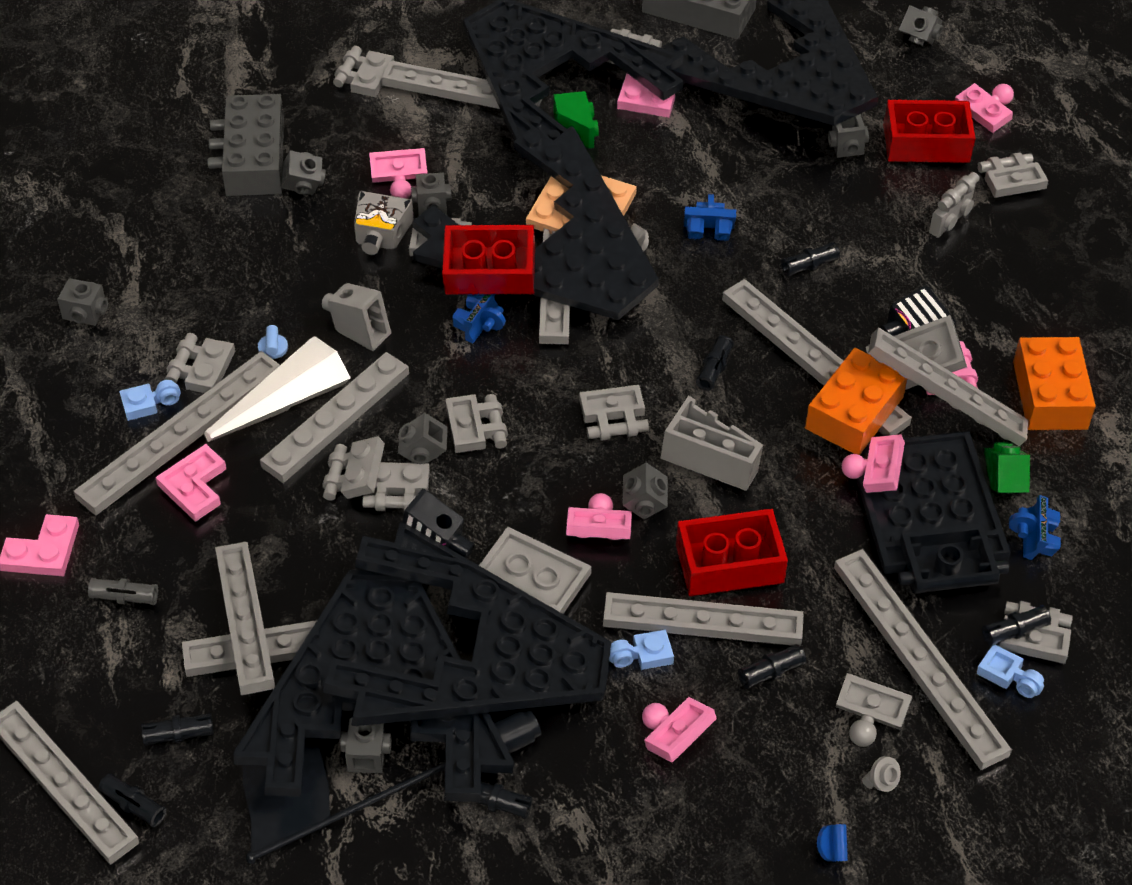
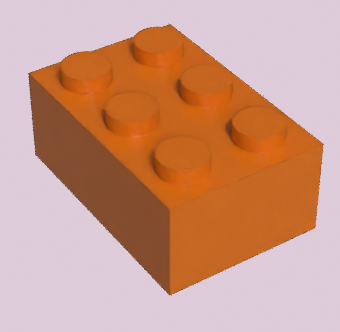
M1019 338L1013 363L1024 416L1029 420L1028 430H1088L1096 406L1080 338Z
M854 348L809 404L805 429L853 454L860 455L871 441V437L875 436L903 399L907 378L902 377L896 370L886 364L876 361L873 356Z

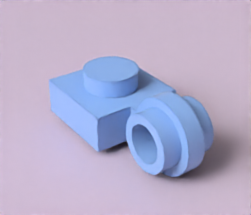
M172 380L161 381L154 392L151 391L150 384L119 391L127 421L156 414V404L173 405L179 400L181 394L178 384Z
M666 629L634 635V647L627 640H617L611 643L609 661L618 668L629 666L634 659H638L641 670L671 665L674 662V655Z
M993 645L978 665L977 675L1005 689L1009 687L1012 681H1015L1017 683V691L1024 697L1033 698L1039 695L1044 688V678L1039 672L1032 669L1021 670L1024 659L997 645Z

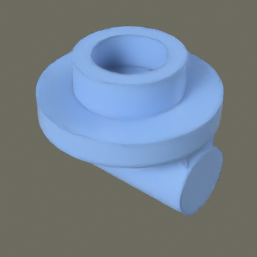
M269 325L266 327V336L258 342V351L264 352L272 359L280 358L286 354L288 343L283 336L278 334L277 326Z

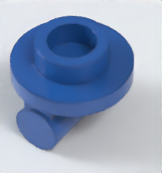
M845 824L827 825L819 831L817 848L824 860L829 862L848 861L847 829Z

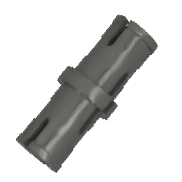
M91 578L88 586V596L92 599L116 600L118 604L122 605L127 604V602L155 605L158 599V585L133 583L127 578H121L119 581ZM111 589L136 591V594L112 592Z

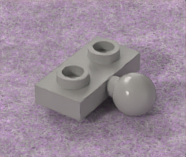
M847 673L836 708L861 716L860 720L855 721L851 725L849 736L854 744L865 747L871 745L876 739L877 731L874 721L899 730L902 729L912 695Z

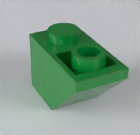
M586 91L553 94L554 119L566 129L571 126L574 127L584 146L594 148V137L599 136L597 120L592 119L594 118L593 102H588Z
M1006 442L994 443V448H984L987 472L992 490L997 493L1029 492V454L1021 451L1019 446H1013V443Z

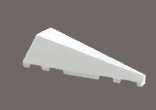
M314 336L204 432L207 441L210 442L288 411L294 405L342 387L350 379V376L337 351Z

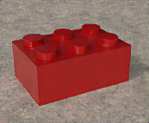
M887 100L883 125L888 161L970 163L975 143V132L969 101Z
M445 225L442 274L445 294H534V225Z
M773 509L678 521L676 547L689 596L784 583L788 559Z

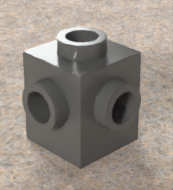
M909 5L899 30L910 36L909 41L917 45L923 46L924 42L932 45L934 40H938L942 33L943 25L941 24L943 20L936 16L938 13L936 10L923 6L922 10Z
M861 114L832 126V131H828V143L830 148L834 147L837 158L864 154L865 143L869 142V132L867 126H864Z
M290 150L282 163L281 188L296 191L298 194L313 195L317 187L323 185L325 169H322V157L313 156L307 152L300 153Z
M444 173L416 175V186H411L412 203L418 204L419 216L432 205L447 215L446 201H451L452 199L450 184H445Z
M69 278L57 299L62 319L80 324L96 326L99 318L106 313L108 308V299L105 298L102 285L94 282Z
M423 413L400 428L398 434V454L416 464H425L436 459L447 450L448 427L430 415Z
M647 462L624 474L623 506L642 519H646L668 507V477Z
M350 718L348 731H342L341 752H345L347 771L382 773L384 754L391 753L392 734L386 733L385 723L352 726V718Z

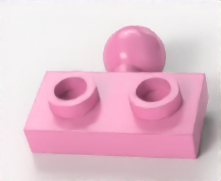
M974 83L955 97V101H969L972 118L992 133L1012 120L1013 112L1004 106L1009 104L1014 96L1013 89L1007 84L997 85L993 89L991 96Z
M425 148L369 153L372 183L394 181L390 187L391 196L408 199L411 196V185L406 180L416 179L417 174H427Z
M902 435L871 437L868 459H864L858 454L846 456L841 465L844 475L851 479H857L864 475L863 486L866 493L897 490L905 445Z
M603 493L595 494L590 498L588 508H568L566 535L579 538H608L610 540L630 539L632 511L613 510V502L608 495Z
M690 697L670 715L664 705L660 703L649 704L642 713V720L645 726L654 730L644 740L647 750L673 762L717 719L714 709Z

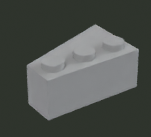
M688 395L665 430L660 459L747 491L758 473L763 444L734 425L729 428L717 420L718 414L712 410L705 412L696 406V400Z

